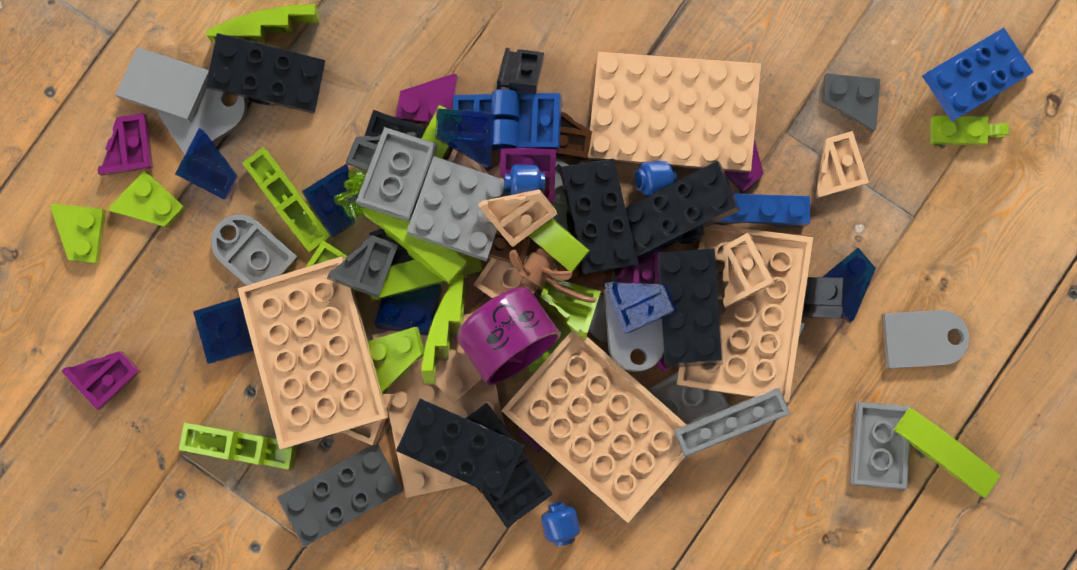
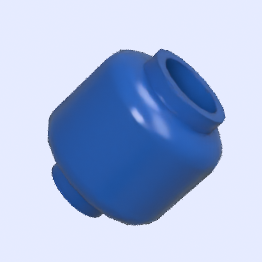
M666 161L643 162L639 169L635 171V185L638 191H641L643 195L648 197L677 182V173Z
M516 164L512 166L510 174L504 175V191H509L510 195L540 190L544 194L545 173L540 172L539 167L536 165Z
M564 502L550 504L548 506L549 510L541 516L546 540L554 542L555 546L573 543L575 537L580 533L575 508L565 506Z

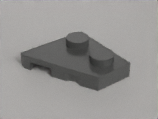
M371 235L356 251L347 256L339 266L331 270L327 279L378 298L398 245Z

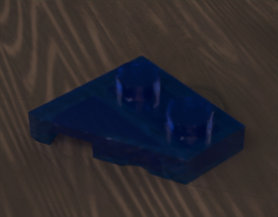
M438 108L436 111L435 138L483 167H490L493 113Z
M199 128L175 175L226 200L238 175L205 130Z
M347 164L302 191V195L332 238L355 224L353 202L349 204L347 200L352 197Z
M859 248L854 249L822 276L845 279L843 317L848 323L855 319L876 270L875 266Z
M604 283L624 334L631 333L677 312L667 285Z
M435 284L382 299L375 320L376 328L400 332L418 327L420 335L428 336L442 293L441 285Z

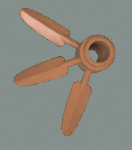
M538 248L535 253L532 252L524 266L516 250L510 252L511 263L520 271L518 274L522 278L520 283L533 291L536 287L542 289L545 283L548 282L559 292L571 298L588 303H595L597 301L596 298L576 293L553 280H568L572 277V271H553L556 267L554 265L556 259L543 249Z

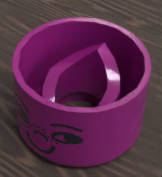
M518 287L494 297L472 313L460 326L457 332V341L486 384L494 385L512 377L540 358L557 342L561 332L534 294L528 288Z

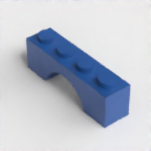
M734 194L740 211L714 223L716 225L757 223L783 228H804L810 224V196Z

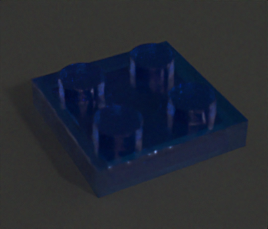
M240 297L193 311L207 364H214L254 352Z

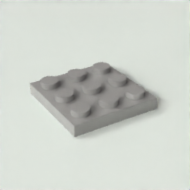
M433 156L407 230V235L487 261L497 228L479 208V203L485 200L508 196L509 191H504V180Z

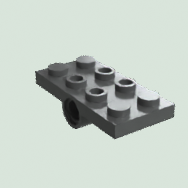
M377 443L277 497V500L304 548L401 493L403 489Z

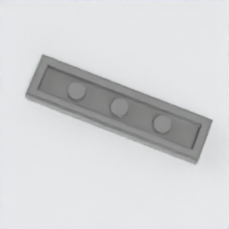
M778 387L675 429L674 433L684 456L687 457L788 416L791 413Z

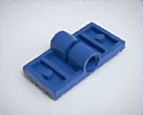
M1002 28L926 72L922 77L953 122L1033 73V70L1005 28Z
M495 90L492 94L453 95V112L464 117V121L451 143V148L454 149L457 140L463 138L472 150H501V147L560 149L562 95L560 93L519 94L513 90Z

